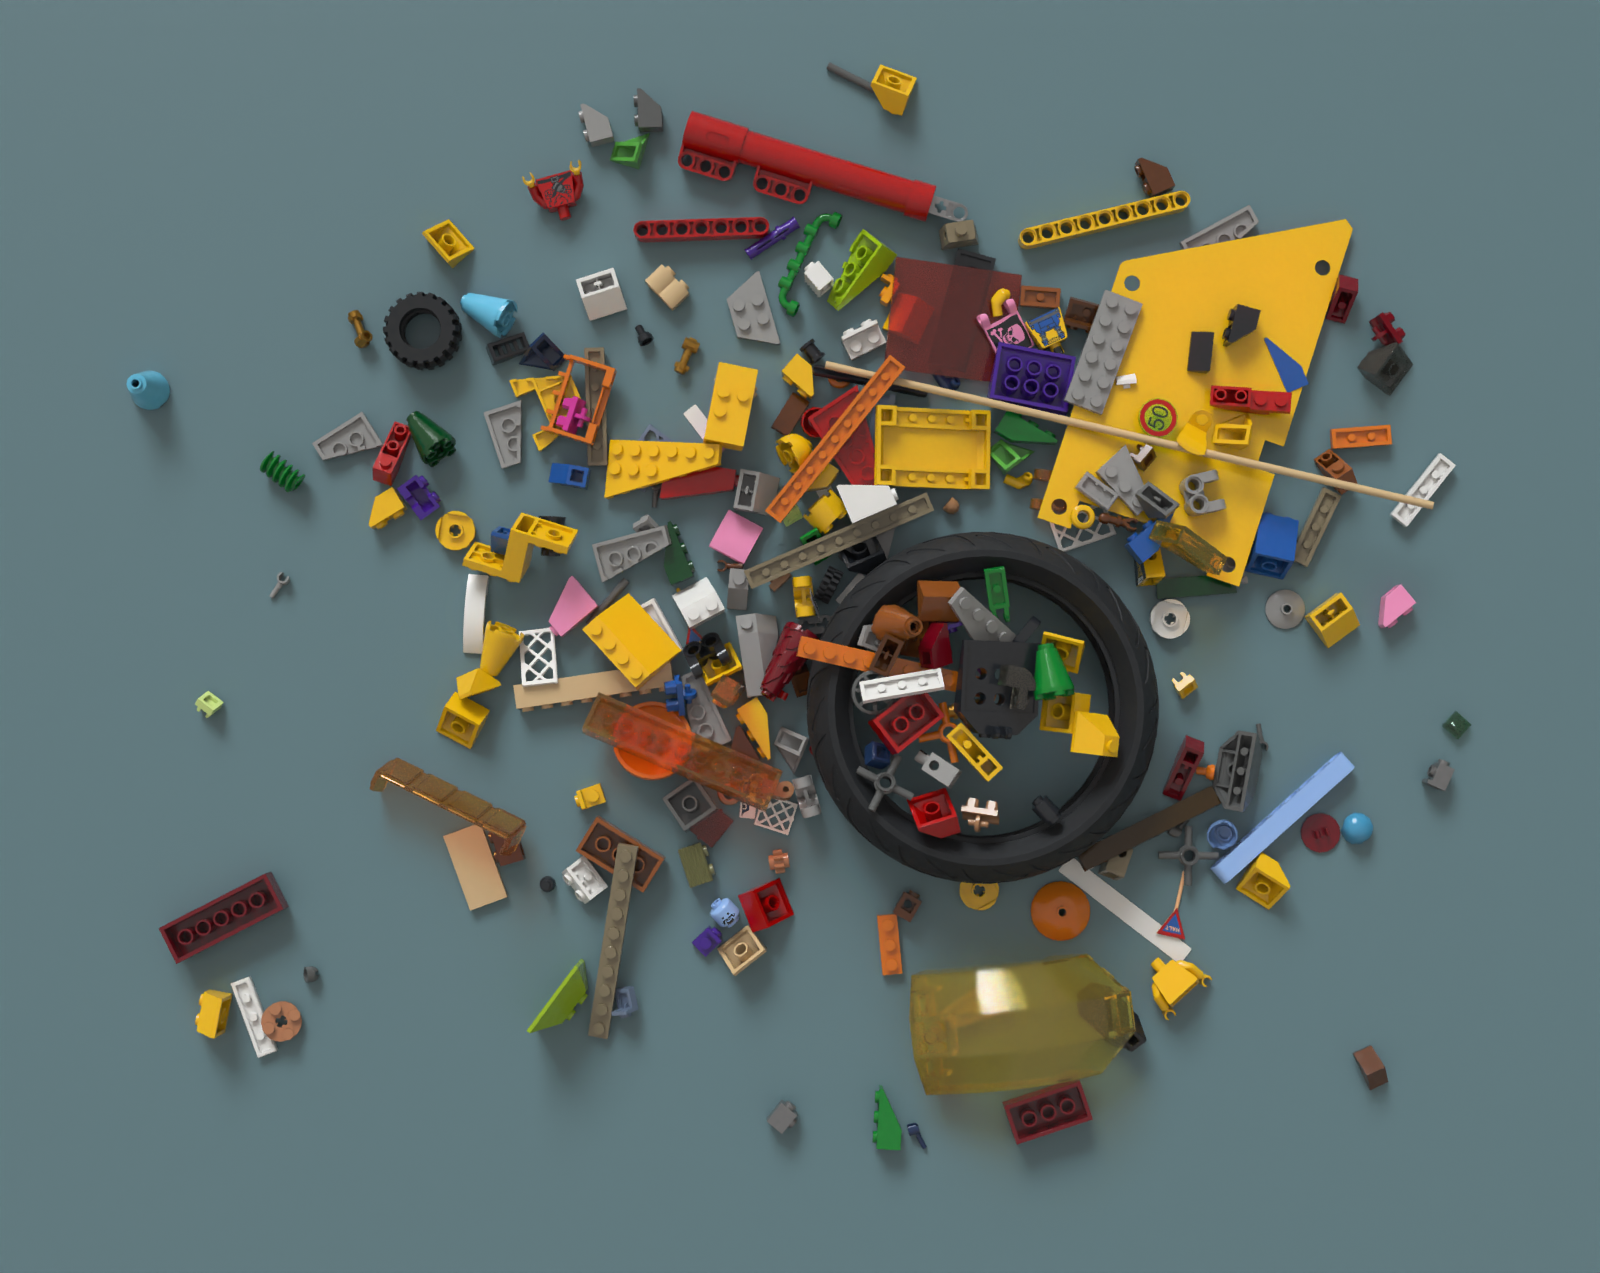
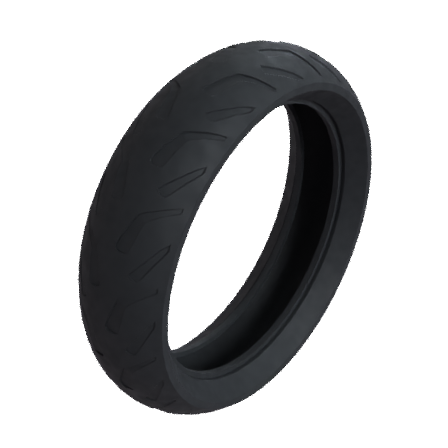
M967 532L952 534L916 544L892 556L868 573L847 594L832 615L820 640L867 650L857 645L863 626L873 624L876 613L883 605H897L901 607L918 596L917 581L957 582L962 580H985L983 569L1000 566L1005 567L1006 581L1008 583L1028 588L1058 605L1083 630L1099 658L1107 686L1108 717L1120 738L1118 756L1099 755L1092 772L1084 784L1060 808L1059 812L1062 815L1054 824L1050 826L1041 820L1023 829L999 835L976 836L957 833L939 838L918 831L913 816L900 808L887 795H883L875 813L868 810L876 789L874 782L856 773L859 766L869 770L865 765L854 726L852 686L857 678L858 670L813 660L808 680L807 725L811 749L823 783L841 813L867 841L887 856L918 872L955 882L994 884L1017 881L1048 872L1081 855L1098 842L1116 824L1132 803L1148 771L1157 737L1159 719L1157 679L1147 643L1129 609L1100 576L1076 558L1046 543L1007 533Z

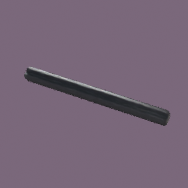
M816 364L813 367V375L864 386L870 380L825 369V366ZM893 384L888 389V391L923 398L928 394V392Z

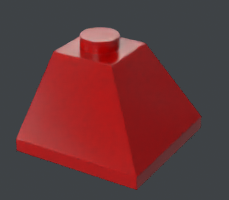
M946 787L913 797L911 801L907 800L918 831L939 838L961 832L958 817Z

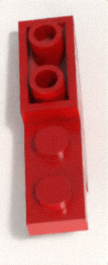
M1211 385L1210 406L1252 414H1290L1292 393L1258 391L1247 387Z

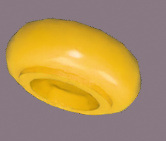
M1087 505L1075 507L1070 515L1072 524L1078 529L1090 528L1095 521V513ZM1081 511L1088 515V521L1085 523L1080 522L1077 518L1078 513Z

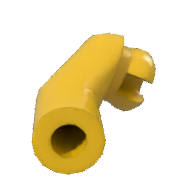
M999 289L991 298L993 317L1003 316L1001 305L1006 299L1010 298L1009 290Z
M1025 472L1023 475L1015 478L1007 474L1003 483L1016 489H1022L1032 483L1033 475L1030 472Z

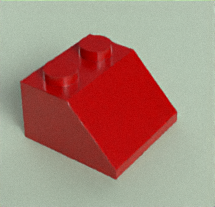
M780 878L738 895L752 932L769 928L794 915Z

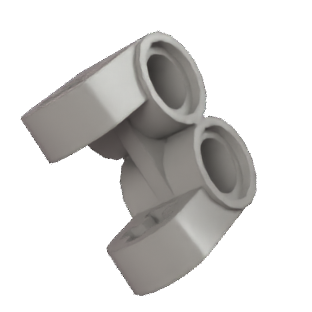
M1217 470L1193 474L1180 482L1179 490L1184 496V509L1188 515L1192 517L1227 508L1224 499L1208 501L1204 495V484L1219 480ZM1188 482L1194 483V491L1188 487ZM1194 501H1197L1200 504L1199 510L1194 508Z
M811 774L792 779L802 817L809 818L821 814L822 811Z

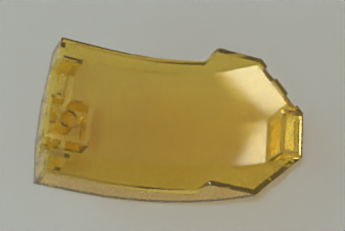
M1088 954L1048 956L1039 961L994 966L925 970L911 975L909 1022L914 1060L926 1095L1017 1090L1099 1075L1104 1072L1110 1062L1136 1032L1131 991L1115 980L1112 974L1105 968L1100 967Z

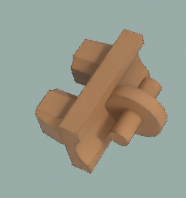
M968 798L965 806H961L962 818L968 820V825L974 826L975 832H980L981 827L988 828L989 823L999 825L1000 817L996 801H987L984 809L979 808L980 803L978 799Z

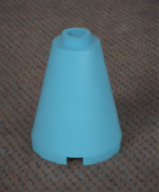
M468 293L460 301L462 311L498 338H501V335L506 336L515 322L516 318L513 317L514 311L517 312L518 308L517 303L513 300Z
M144 371L133 374L127 379L126 385L130 396L140 408L147 410L158 409L169 398V383L158 372Z

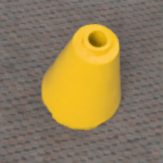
M488 621L485 628L479 669L492 677L498 676L525 637L524 634L521 632L519 636L515 633L517 629L507 624L496 621L493 625L491 621Z

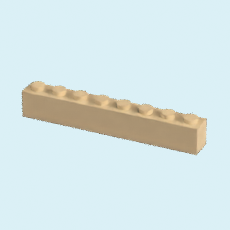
M669 662L638 690L639 694L651 693V689L659 688V692L665 691L664 682L674 680L672 663ZM619 670L559 678L557 684L523 687L522 684L513 685L516 709L522 708V712L534 711L535 706H541L542 709L554 708L553 704L561 703V706L573 705L575 700H581V703L593 702L592 698L600 697V701L612 699V695L620 694V698L632 696L631 692L637 691Z

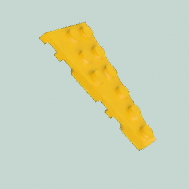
M610 440L604 498H613L619 494H626L639 488L643 489L676 477L686 476L689 473L721 465L723 445Z

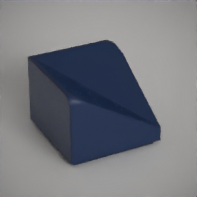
M870 742L865 746V765L884 769L890 765V751L882 743Z

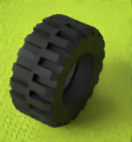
M417 292V295L409 293L405 299L399 298L396 301L398 304L395 307L391 306L389 308L390 314L385 316L384 319L386 327H383V333L386 335L384 340L386 345L389 346L390 352L410 368L433 370L435 366L442 367L447 359L450 361L453 358L452 354L454 351H458V343L462 341V335L460 334L462 326L458 320L457 313L444 299L432 293ZM420 314L434 316L441 326L437 341L425 349L412 347L405 337L408 323Z

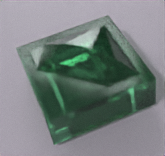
M1457 711L1442 725L1455 739H1459L1471 726Z

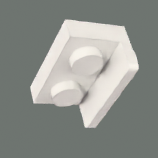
M868 319L860 324L861 327L855 330L850 328L843 332L841 341L851 361L887 343L877 320L872 321Z
M584 856L561 872L565 883L569 886L571 885L577 899L581 902L583 901L584 904L608 887Z

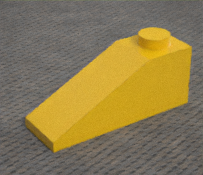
M959 723L946 736L985 781H990L1003 768L962 723Z

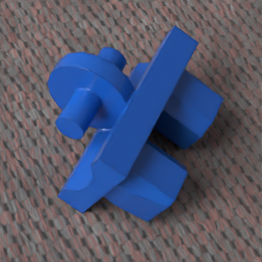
M674 675V680L664 682L665 694H675L676 698L665 700L667 712L678 711L679 716L685 715L684 700H686V704H691L692 699L697 697V691L692 689L690 684H685V689H683L680 675Z

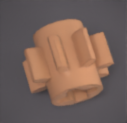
M782 849L773 850V855L768 856L770 870H775L776 874L785 873V868L790 867L788 853H782Z

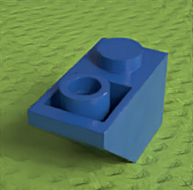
M552 463L549 483L588 490L591 470L576 465Z

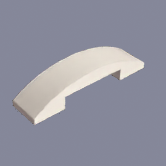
M468 575L464 608L463 653L482 654L489 575Z

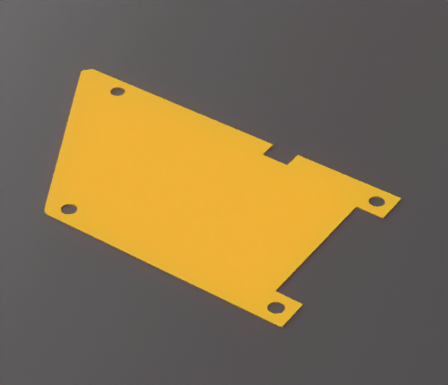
M1346 219L1122 262L1111 292L1143 305L1116 377L1135 373L1137 383L1130 384V388L1124 389L1123 385H1116L1115 378L1102 415L1074 405L1070 417L1153 436L1147 433L1141 426L1140 411L1149 401L1160 399L1172 405L1175 409L1177 420L1174 429L1164 436L1153 437L1176 442L1177 437L1193 413L1197 410L1205 409L1213 416V422L1206 432V449L1259 461L1265 441L1284 447L1303 387L1291 391L1290 414L1270 413L1269 415L1249 413L1253 424L1250 445L1240 450L1212 443L1216 424L1242 415L1244 412L1210 406L1211 385L1247 387L1258 391L1287 392L1264 341L1266 337L1300 364L1305 376L1307 375L1353 231L1351 225ZM1321 260L1326 261L1330 266L1329 273L1324 276L1319 275L1315 270L1316 263ZM1128 276L1138 278L1140 285L1137 290L1130 291L1125 287L1124 282ZM1240 304L1261 310L1256 330L1227 347L1223 346L1224 339H1222L1224 329L1228 328L1229 325L1227 316L1230 309ZM1191 332H1214L1211 366L1207 374L1187 371ZM1152 405L1145 412V422L1153 431H1164L1170 426L1172 415L1170 410L1164 405ZM1160 406L1168 411V416L1161 418L1154 415L1152 412L1153 407ZM1160 408L1154 409V412L1156 414L1161 416L1166 415L1165 410ZM1200 414L1196 418L1200 424L1208 422V417L1204 414ZM1150 417H1152L1150 424L1154 425V421L1156 419H1160L1164 422V428L1162 430H1158V428H1161L1163 426V424L1160 421H1157L1155 423V428L1148 425ZM1067 425L1037 518L1070 529L1072 525L1070 515L1072 510L1078 506L1079 501L1099 507L1075 489L1083 475L1088 471L1107 485L1095 472L1124 445L1127 446L1129 453L1132 452L1138 455L1140 451L1136 446L1139 444L1144 447L1147 443ZM1148 444L1153 447L1157 456L1145 471L1139 469L1134 460L1133 462L1144 485L1149 481L1179 503V507L1175 510L1167 531L1215 547L1206 576L1239 587L1275 474ZM1217 470L1219 480L1204 484V495L1208 501L1224 499L1227 508L1192 517L1188 515L1184 509V496L1179 490L1180 482L1193 474ZM1188 482V487L1194 491V483ZM1119 497L1108 510L1128 518H1135L1142 523H1146L1150 519L1154 522L1157 519L1148 518L1144 510L1135 516ZM1056 499L1064 500L1067 505L1065 513L1061 515L1055 514L1051 508L1052 502ZM1194 501V508L1199 510L1200 504L1197 501ZM1224 557H1231L1235 561V569L1232 572L1227 573L1221 569L1220 562Z

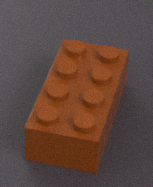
M597 816L577 847L576 852L613 874L618 844L624 843L639 846L633 887L644 893L666 857L602 817Z

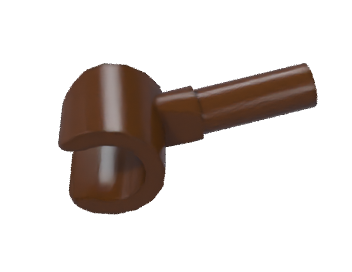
M724 560L717 561V563L725 564L724 569H717L719 572H725L730 568H744V564L726 563Z

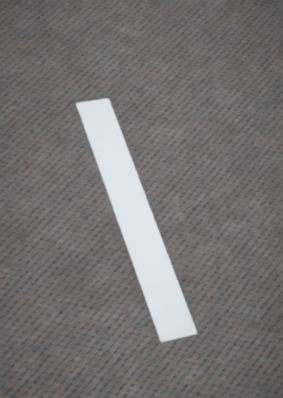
M1075 858L1062 865L1059 869L1060 873L1173 960L1183 961L1192 950L1179 938L1157 934L1156 932L1162 925L1090 870L1084 872L1081 864Z

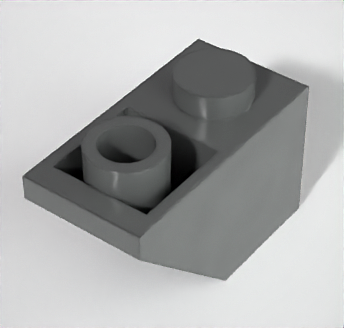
M637 88V95H634V107H638V114H634L635 127L638 126L640 133L663 132V112L661 106L641 88Z

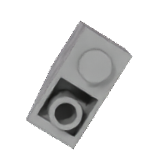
M580 104L582 111L578 113L581 123L586 125L587 130H583L586 142L590 141L592 147L614 142L608 117L586 104Z

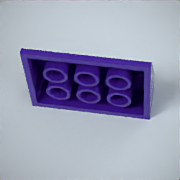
M998 342L987 398L1066 416L1069 403L1064 402V398L1073 377L1076 357Z

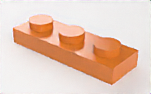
M1391 425L1331 429V450L1391 445Z
M877 915L882 975L902 974L897 915Z

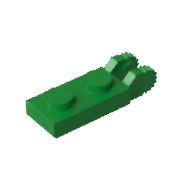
M1005 567L983 569L990 612L998 618L996 609L1003 608V618L1005 622H1010V603Z

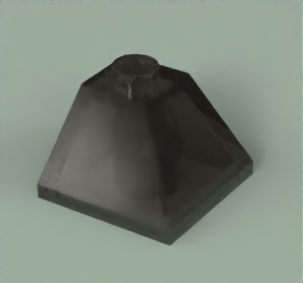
M1395 342L1368 352L1357 368L1365 379L1390 396L1413 366V363L1399 343Z

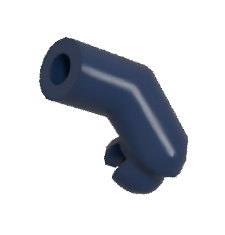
M940 369L932 374L941 388L957 390L961 384L957 377L945 378Z

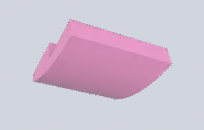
M728 510L709 547L740 564H744L763 528Z

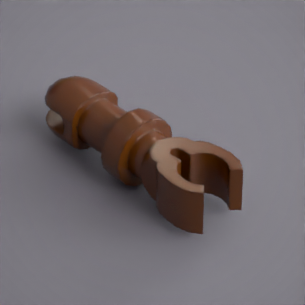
M1101 513L1098 517V520L1103 524H1113L1117 528L1122 526L1130 532H1135L1137 529L1129 525L1131 522L1138 523V520L1135 518L1123 519L1122 516L1117 515V517H1114L1108 513Z

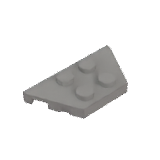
M757 271L727 298L735 331L740 339L780 345L761 275Z

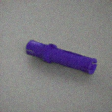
M792 217V219L781 226L777 225L775 230L744 250L752 260L781 239L785 240L787 235L800 228L796 219Z

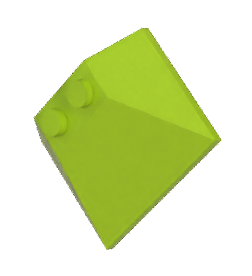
M580 959L527 1029V1032L532 1033L562 1024L565 1019L570 1021L576 1013L574 1007L577 1003L581 1005L588 996L585 993L588 990L585 961L583 959Z

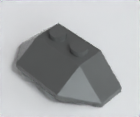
M1238 730L1235 735L1219 748L1213 788L1224 809L1245 812L1256 793L1262 760L1260 739L1257 733Z

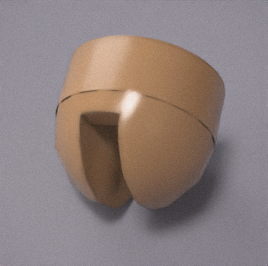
M951 497L943 507V510L948 514H955L959 510V503Z

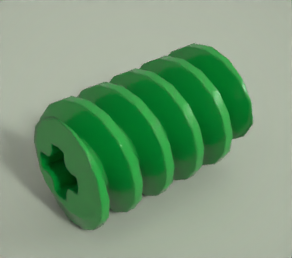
M272 451L262 461L260 471L262 473L266 472V476L272 477V481L278 482L280 487H285L286 492L296 490L306 475L302 474L298 477L300 470L297 469L292 472L293 465L291 464L286 467L287 460L279 462L281 455L273 457L274 451Z

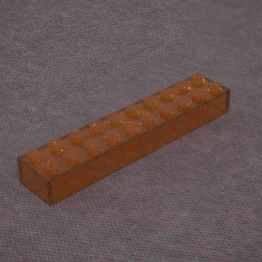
M600 692L582 727V733L764 812H766L783 773V771Z

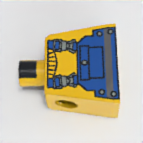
M1060 307L1024 323L1030 337L1039 350L1050 348L1051 352L1065 353L1061 342L1065 341L1068 335Z

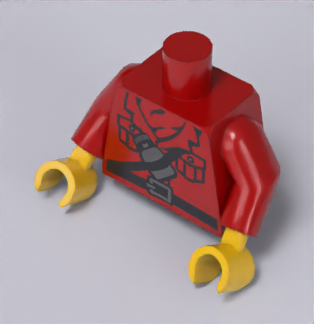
M578 160L579 167L577 168L572 166L571 161L569 171L535 180L532 173H530L532 177L530 181H526L524 176H522V180L528 186L533 200L543 209H549L550 213L558 211L561 221L571 218L569 208L577 205L576 201L580 199L584 188L582 172L580 171L582 166L580 160Z

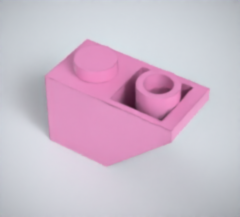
M1402 584L1394 586L1381 597L1378 621L1380 628H1391L1398 622L1397 618L1399 616H1405L1413 610L1412 606L1416 602Z

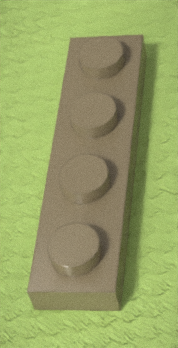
M1325 487L1321 489L1297 539L1294 562L1308 567L1341 495Z

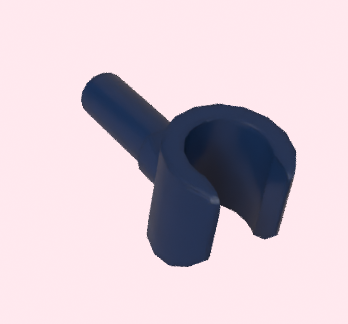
M908 1124L909 1136L916 1135L922 1149H925L927 1146L921 1137L918 1124Z

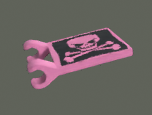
M1006 299L1003 303L1009 315L993 324H990L987 314H980L976 317L995 354L998 342L1028 348L1034 346L1013 299Z

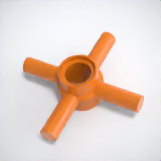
M938 703L940 710L945 715L942 718V724L939 726L938 731L924 733L918 737V740L921 743L940 739L942 742L947 743L951 763L959 762L956 747L949 739L944 737L943 730L948 726L954 729L957 725L950 722L947 703Z

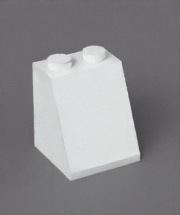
M886 485L836 486L853 524L896 506V501L899 500L895 489H890Z
M707 577L672 595L690 630L725 612L720 598Z

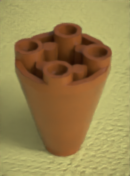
M883 605L874 617L871 631L879 641H881L885 633L907 641L922 632L923 624L916 616L900 606Z

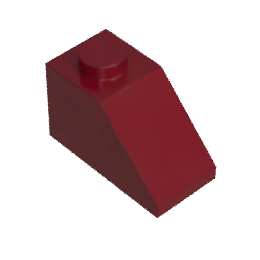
M1338 275L1326 314L1327 320L1345 324L1358 294V279Z

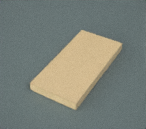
M481 822L443 836L470 911L508 897Z

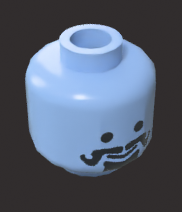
M718 898L711 904L710 916L719 926L730 928L739 920V909L729 898L722 900Z

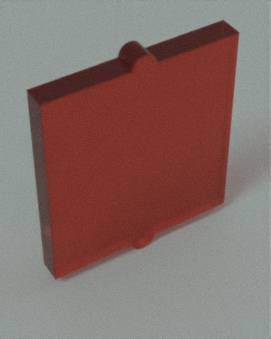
M719 809V811L690 831L697 836L698 840L701 839L712 848L733 820L724 814L722 809Z

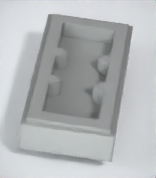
M1088 471L1075 486L1076 490L1106 512L1119 496V494Z

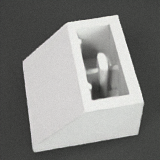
M614 268L576 279L590 321L627 310Z

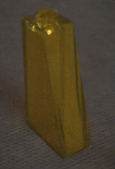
M1157 520L1149 536L1150 540L1207 573L1220 575L1228 558L1186 526Z

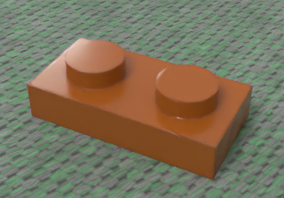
M1021 286L1019 306L1055 309L1060 306L1061 288Z

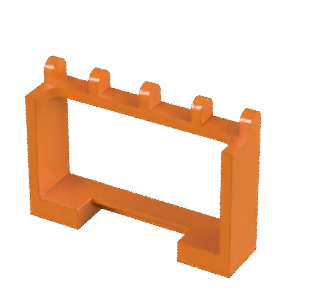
M564 354L563 358L569 360V365L566 373L558 372L559 376L564 377L560 392L552 391V394L558 396L554 410L546 409V413L552 415L549 426L541 425L540 429L593 446L617 370L581 357ZM575 362L606 372L598 403L585 438L554 428Z

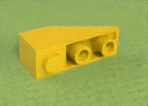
M758 697L738 708L736 717L742 725L744 723L747 725L749 730L746 732L752 742L756 740L760 747L757 750L762 758L767 757L769 760L771 759L768 713Z

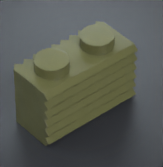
M698 842L678 849L690 888L713 881V875L716 874L713 864H708L706 857L709 856L706 845L702 846V843Z

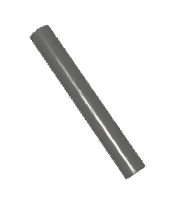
M832 63L828 64L826 70L874 93L870 82Z
M623 578L586 623L589 624L596 616L609 608L630 582Z

